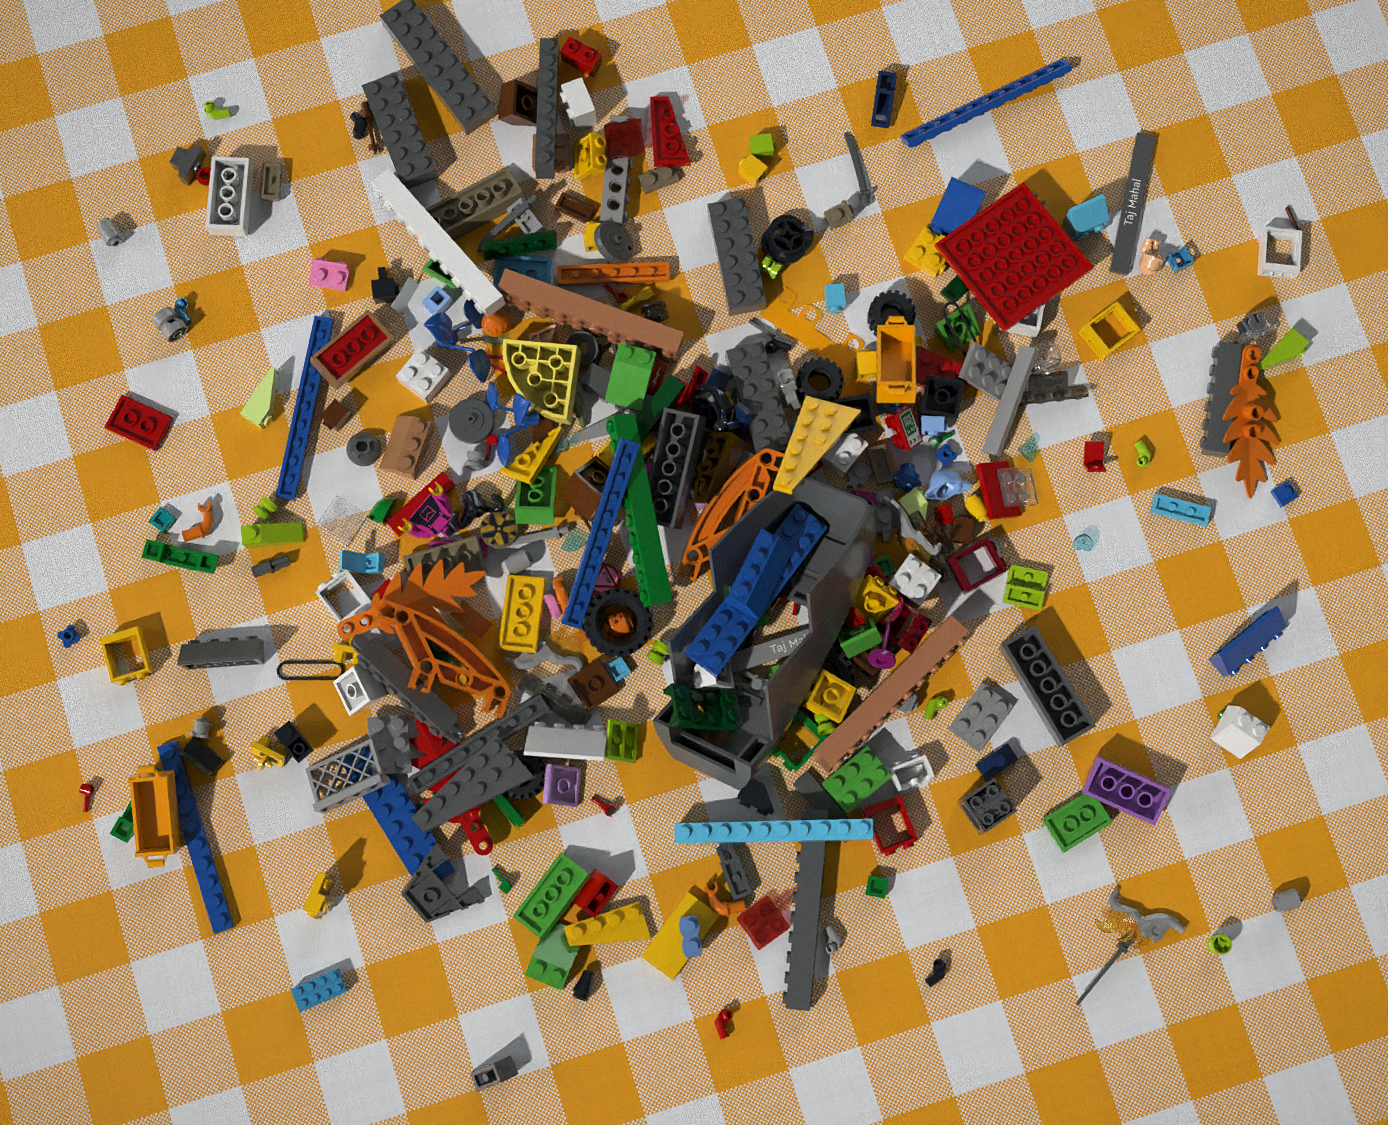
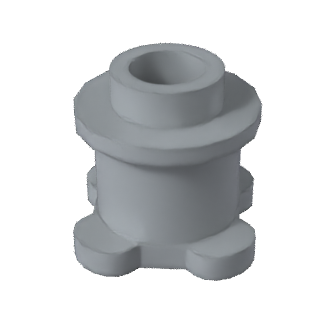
M197 717V721L193 720V732L189 733V736L210 739L211 737L208 736L212 724L209 723V719Z

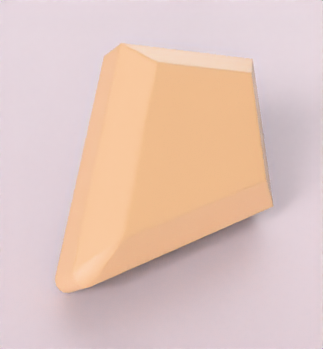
M554 324L529 334V341L552 343L556 325Z

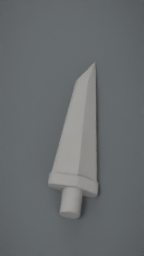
M610 417L575 433L567 444L609 435L606 430V423Z

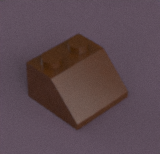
M516 79L501 84L498 120L511 125L536 127L538 89Z

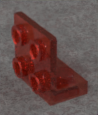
M629 118L623 122L611 121L604 125L609 160L646 154L641 119Z

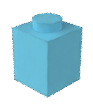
M844 283L826 284L824 288L826 312H831L832 314L841 313L846 307Z

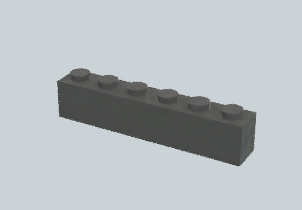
M1220 341L1212 349L1211 358L1214 359L1213 365L1209 369L1211 383H1208L1206 391L1209 394V398L1204 406V412H1207L1206 419L1202 423L1204 437H1201L1200 440L1201 454L1224 458L1229 454L1230 442L1224 443L1223 438L1232 424L1233 418L1226 421L1222 418L1230 402L1236 396V394L1231 395L1230 390L1238 383L1243 345Z

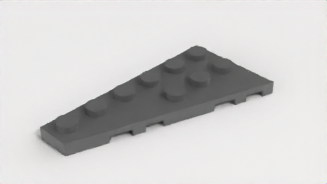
M495 735L412 817V820L423 832L427 833L447 823L452 818L461 816L466 811L477 808L502 795V793L536 777L500 737Z

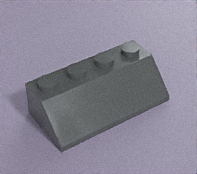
M247 636L246 640H238L237 637L227 638V641L220 642L219 639H208L207 643H200L199 640H190L188 644L181 645L177 665L187 670L264 664V641L258 639V636Z

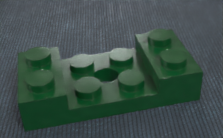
M671 683L663 690V693L671 696L674 712L669 722L671 727L735 732L743 726L735 689L719 688L717 691L689 689L688 685ZM698 706L702 707L704 713L698 708Z

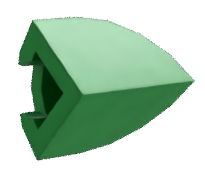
M386 497L377 501L368 519L385 526L397 498Z

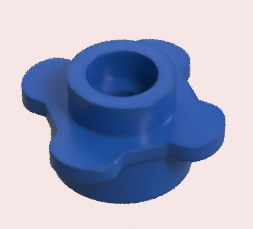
M944 444L942 449L937 450L934 454L943 466H948L953 459L957 458V453L951 450L949 444Z
M68 625L64 631H59L57 637L63 641V646L66 648H70L71 645L81 639V635L75 631L73 625Z

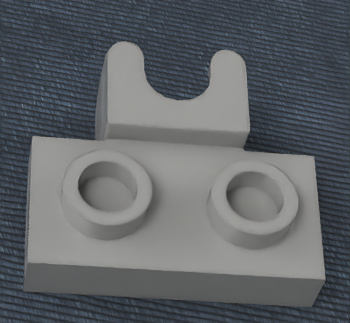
M784 368L777 372V376L788 404H792L794 410L801 408L794 374L791 368Z

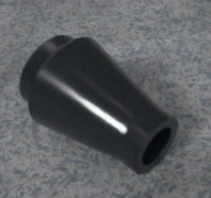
M583 970L582 975L572 990L574 998L588 1001V998L591 997L593 972Z

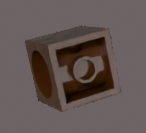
M597 455L573 472L560 495L588 521L596 514L610 467Z

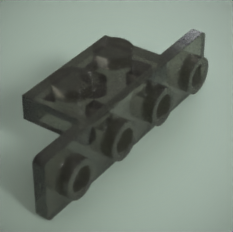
M1066 370L1031 374L1029 376V391L1023 393L1019 406L1035 403L1043 404L1051 401L1061 402L1068 399L1078 400L1089 397V392L1085 385L1068 386V373Z
M920 511L907 515L913 529L920 531L931 545L935 546L938 542L942 544L940 552L936 555L930 554L921 544H918L931 568L941 575L939 582L944 583L954 579L956 574L948 559L956 551L938 519L927 525Z
M531 672L527 673L519 685V689L532 698L541 694L551 711L571 725L580 724L586 726L592 717V714L574 703V699L566 693L561 694L557 691L558 688L550 682L545 683Z

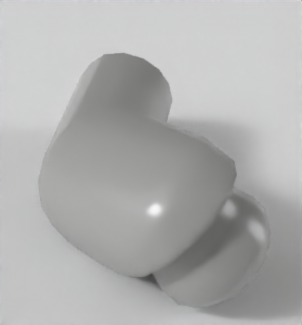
M830 924L824 928L829 937L825 950L828 954L832 955L838 952L841 937L834 926Z

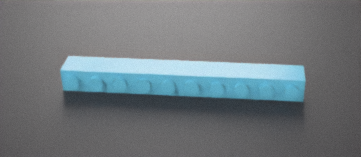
M873 819L675 823L676 844L875 840Z

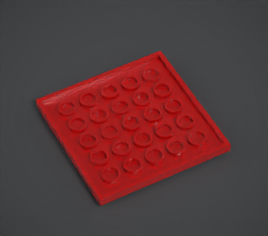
M1024 182L942 238L934 246L1004 333L1094 268Z

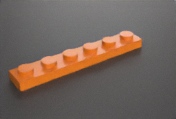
M669 262L557 266L558 286L670 282Z

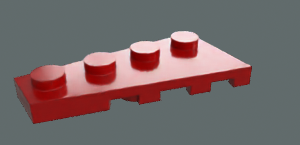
M669 96L650 97L654 167L691 166Z

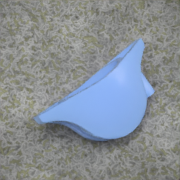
M945 469L938 470L931 476L929 489L925 492V498L936 500L951 498L971 489L972 484L960 478L957 472Z

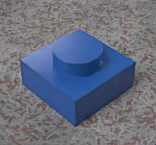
M1289 481L1271 491L1280 508L1299 497Z

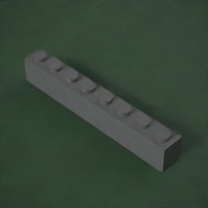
M540 38L535 148L536 179H555L560 59L558 38Z

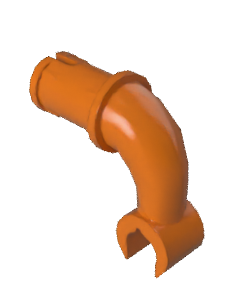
M207 500L205 510L198 503V510L203 514V522L198 524L197 527L182 531L185 542L200 537L205 538L212 529L214 522L212 516L213 506Z
M561 575L552 578V582L555 587L557 603L564 614L569 595Z
M713 882L715 887L713 891L708 889L706 883L704 890L708 894L710 906L715 912L729 917V914L746 911L744 900L728 903L726 901L721 902L716 893L718 890L717 883Z

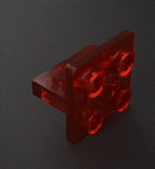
M765 896L736 918L758 950H761L790 928L782 913L769 896Z

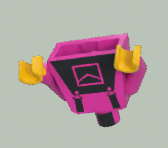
M435 482L437 485L436 489L432 490L429 487L428 489L431 493L408 520L402 519L405 521L404 527L398 526V528L418 538L428 539L431 536L436 537L439 532L449 538L455 532V529L448 524L451 519L452 508L442 486Z

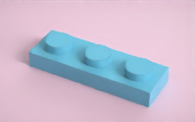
M1156 493L1153 496L1150 509L1152 514L1203 527L1208 525L1211 507Z

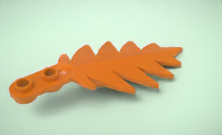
M1254 344L1247 345L1243 350L1239 383L1235 384L1230 390L1231 395H1237L1230 402L1222 418L1226 421L1236 417L1227 430L1223 442L1227 443L1238 438L1230 451L1227 462L1232 463L1240 460L1235 480L1238 482L1244 480L1246 494L1250 499H1252L1256 480L1261 482L1267 481L1258 460L1272 465L1276 464L1269 450L1259 439L1279 445V441L1273 432L1261 420L1263 418L1278 423L1272 410L1258 396L1266 397L1267 393L1256 384L1259 375L1258 366L1261 350Z
M440 559L429 573L423 586L422 563H418L408 578L403 593L401 572H397L389 583L382 599L421 612L446 625L445 620L433 607L444 611L463 613L464 610L452 596H476L477 593L471 585L479 581L486 574V571L465 573L464 563L461 562L444 579L443 560ZM377 592L372 599L371 609L340 621L337 626V632L344 639L352 638L356 634H362L377 627L389 634H395V630L390 624L374 619L375 613H378V611H382L383 616L391 618L393 609L385 605L382 608L378 607L380 594ZM400 611L397 615L398 620L404 622L406 614ZM363 618L367 620V625L361 623ZM344 626L349 627L350 630L348 633L344 631Z

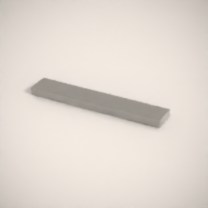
M1020 345L981 452L1000 457L1039 352L1036 348Z

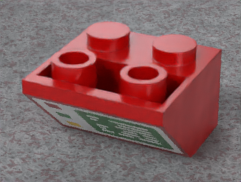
M905 404L885 412L887 416L885 423L888 429L891 428L893 435L891 439L894 446L904 451H909L923 442L910 405Z

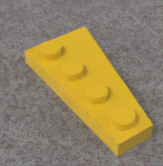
M639 901L597 915L596 918L591 917L563 927L569 946L651 940Z

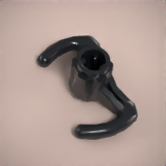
M469 490L463 495L465 509L460 521H458L459 512L453 510L451 523L458 530L465 529L473 518H479L484 513L503 512L505 501L499 494L492 493L491 498L498 503L496 505L484 500L477 490Z

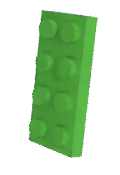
M560 853L513 917L540 939L544 940L591 875L563 853Z

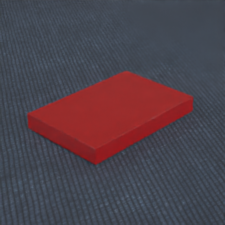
M121 394L104 428L157 452L173 418Z
M989 462L975 465L989 520L1022 516L1009 462Z

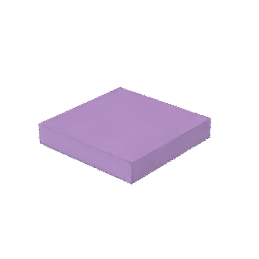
M546 764L542 803L578 807L581 768Z

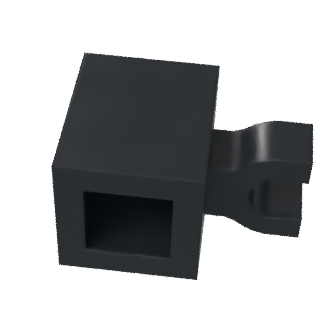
M379 267V279L371 280L373 300L375 304L394 302L400 292V286L396 284L394 278H388L385 267Z

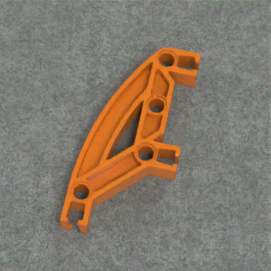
M762 448L751 455L727 477L710 503L705 505L694 524L676 571L677 576L683 577V569L686 563H690L694 567L692 575H689L688 580L696 582L702 562L709 559L708 550L736 521L765 496L770 481L767 469L778 472L779 468L774 466V462L777 456L784 457V453ZM767 452L770 454V461L763 463L761 456ZM752 489L758 491V497L754 500L749 497V492ZM742 494L733 523L715 532L726 512ZM692 550L698 552V557L695 560H689L688 554Z
M386 599L379 601L378 607L382 608L385 605L393 609V613L390 618L383 616L382 611H378V613H375L374 619L394 626L413 665L408 688L416 689L417 685L415 684L420 674L426 676L424 688L422 687L420 692L429 693L434 677H436L439 683L474 695L486 693L480 712L489 714L490 705L493 700L498 701V707L493 717L503 718L510 697V687L481 652L458 633L439 621ZM400 611L406 614L404 622H400L397 618ZM427 641L449 654L464 668L435 659ZM425 661L430 664L428 672L422 670V664ZM461 674H464L467 678L464 685L460 684L458 680ZM498 686L503 691L500 697H497L495 694V689Z

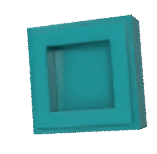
M159 507L148 522L165 534L176 518Z

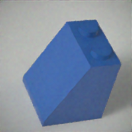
M951 177L929 229L937 235L947 236L977 214L986 192Z

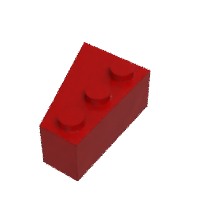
M921 347L916 358V386L923 387L926 375L963 380L958 377L963 365ZM964 381L963 391L967 386L966 381Z

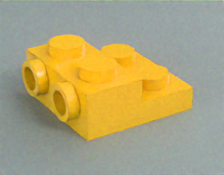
M591 132L572 145L574 180L582 181L589 175L597 176L606 170V139L603 134Z
M924 227L905 254L904 259L933 278L938 273L941 275L947 267L945 264L946 260L934 246L935 243L945 236L942 234L938 236Z
M868 575L862 580L852 607H857L866 616V619L872 617L876 624L899 603L896 595L897 591L891 585L886 587L880 577L875 576L873 578L871 575Z
M822 669L818 672L802 706L817 715L823 714L840 723L857 688Z
M318 872L303 907V910L308 911V916L322 919V916L331 910L333 905L331 901L332 896L325 893L330 891L334 880H331L333 875L326 872Z

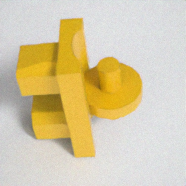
M353 637L349 639L343 638V643L349 644V646L333 643L332 650L334 651L335 662L345 663L347 654L353 655L352 665L359 664L356 658L358 653L350 644Z
M263 735L257 742L253 741L250 747L252 748L251 753L255 754L253 760L258 762L257 768L263 770L266 766L271 769L273 764L283 768L287 754L285 746L278 744L273 751L269 749L272 743L271 740Z

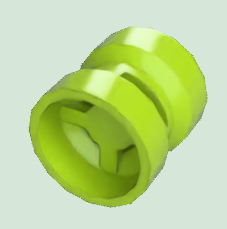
M767 255L762 261L759 270L762 273H767L769 278L775 280L782 271L784 264L774 261L773 257Z
M264 496L261 499V503L252 510L268 522L271 514L276 512L279 507L268 497Z
M655 640L653 649L648 651L646 657L662 666L666 655H669L668 646L659 640Z
M814 714L815 721L818 722L817 731L819 735L831 734L837 728L836 723L823 714Z
M1215 934L1208 939V948L1214 954L1224 955L1232 949V941L1226 935Z

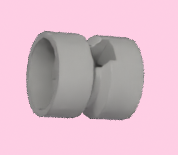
M172 307L161 309L152 319V323L158 330L162 331V335L170 343L179 340L188 330V326L182 319L178 318V314Z

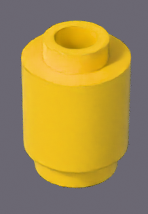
M978 493L964 501L966 503L965 507L972 519H974V522L979 521L981 523L988 519L982 496L979 497Z

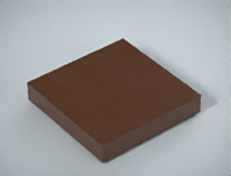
M599 658L567 679L587 712L620 691Z

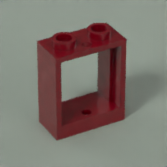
M988 537L950 557L945 562L964 595L996 579L1007 571L1005 560L1002 557L999 558L995 543L990 541ZM984 548L997 572L971 585L958 561Z
M904 601L901 613L891 622L888 639L913 654L933 620ZM912 612L916 616L900 639L896 635ZM879 624L877 627L878 631L883 635L886 625Z

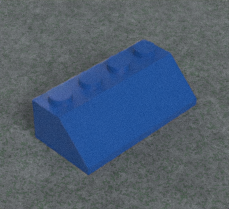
M761 528L724 600L725 603L757 620L760 619L792 553L779 537Z
M1275 606L1264 612L1208 659L1223 677L1228 675L1234 676L1241 670L1239 666L1242 663L1248 664L1255 658L1253 656L1254 653L1257 651L1262 652L1269 646L1267 642L1272 638L1275 641L1284 634L1282 630L1287 626L1280 609Z

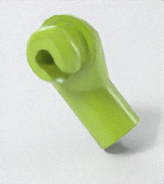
M207 101L204 104L206 114L215 120L231 117L229 108L219 110L211 101Z
M1140 440L1134 444L1139 452L1136 464L1140 468H1145L1149 464L1151 452L1144 442Z
M943 696L929 700L923 718L932 721L935 711L946 708L948 700Z

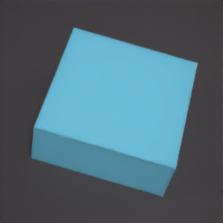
M622 657L605 666L615 683L631 674Z

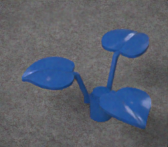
M467 299L464 303V314L469 320L468 323L455 330H451L452 321L446 313L441 312L432 315L424 323V326L432 333L438 347L445 348L450 346V349L471 351L472 353L468 354L469 366L477 379L484 383L491 369V361L487 353L482 349L476 351L474 348L455 345L458 342L457 332L471 324L476 329L482 328L481 322L484 313L480 314L474 306L475 302L472 299L470 301Z
M489 381L486 392V404L493 413L495 408L514 412L515 424L520 426L505 432L504 435L499 434L497 440L498 458L501 464L507 468L511 453L508 436L522 429H527V426H537L539 424V413L536 410L528 411L532 402L525 399L521 394H515L513 408L500 406L497 403L499 397L497 388L493 382Z

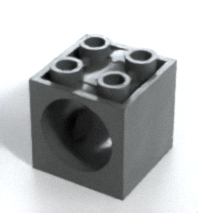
M995 778L988 780L957 801L979 835L986 833L1017 812V809Z

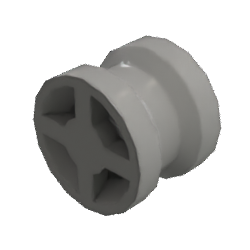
M467 451L468 459L464 466L472 470L482 471L484 467L482 463L486 455L477 451Z

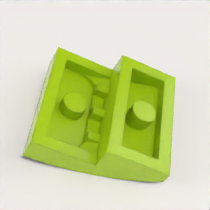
M1010 564L1003 603L1041 611L1049 572Z
M608 720L605 759L636 763L639 724Z

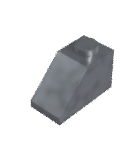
M510 1055L470 1074L477 1092L518 1075V1072Z

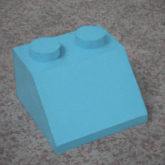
M1104 194L1069 209L1063 223L1072 241L1076 239L1083 240L1094 231L1099 233L1106 228L1109 222V215Z

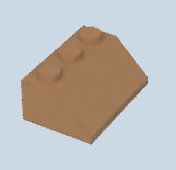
M397 416L379 469L416 480L434 429L432 423L413 416Z

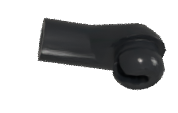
M353 112L350 115L351 120L354 122L353 136L355 139L360 140L365 134L367 124L357 112Z
M774 338L766 343L765 350L769 354L779 349L790 351L793 343L781 338Z
M940 958L934 960L933 974L924 979L930 988L945 978V962Z

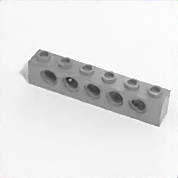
M610 115L606 153L607 165L604 173L600 224L606 220H613L623 226V222H627L628 212L624 210L625 205L629 204V194L626 193V190L631 184V176H628V170H632L633 159L630 158V152H634V141H631L632 135L636 133V124H633V117ZM619 135H625V136H626L625 139H619V138H617V137H618ZM623 152L624 155L622 157L616 156V153ZM617 169L623 171L621 174L614 173V171ZM614 187L621 188L618 192H614L612 189ZM613 204L620 206L615 210L610 208Z

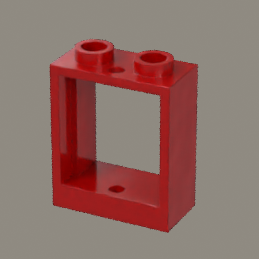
M901 796L862 810L865 819H872L871 815L897 806L909 838L883 848L874 825L875 845L879 855L884 853L885 857L896 853L895 849L903 846V849L914 846V841L918 840Z

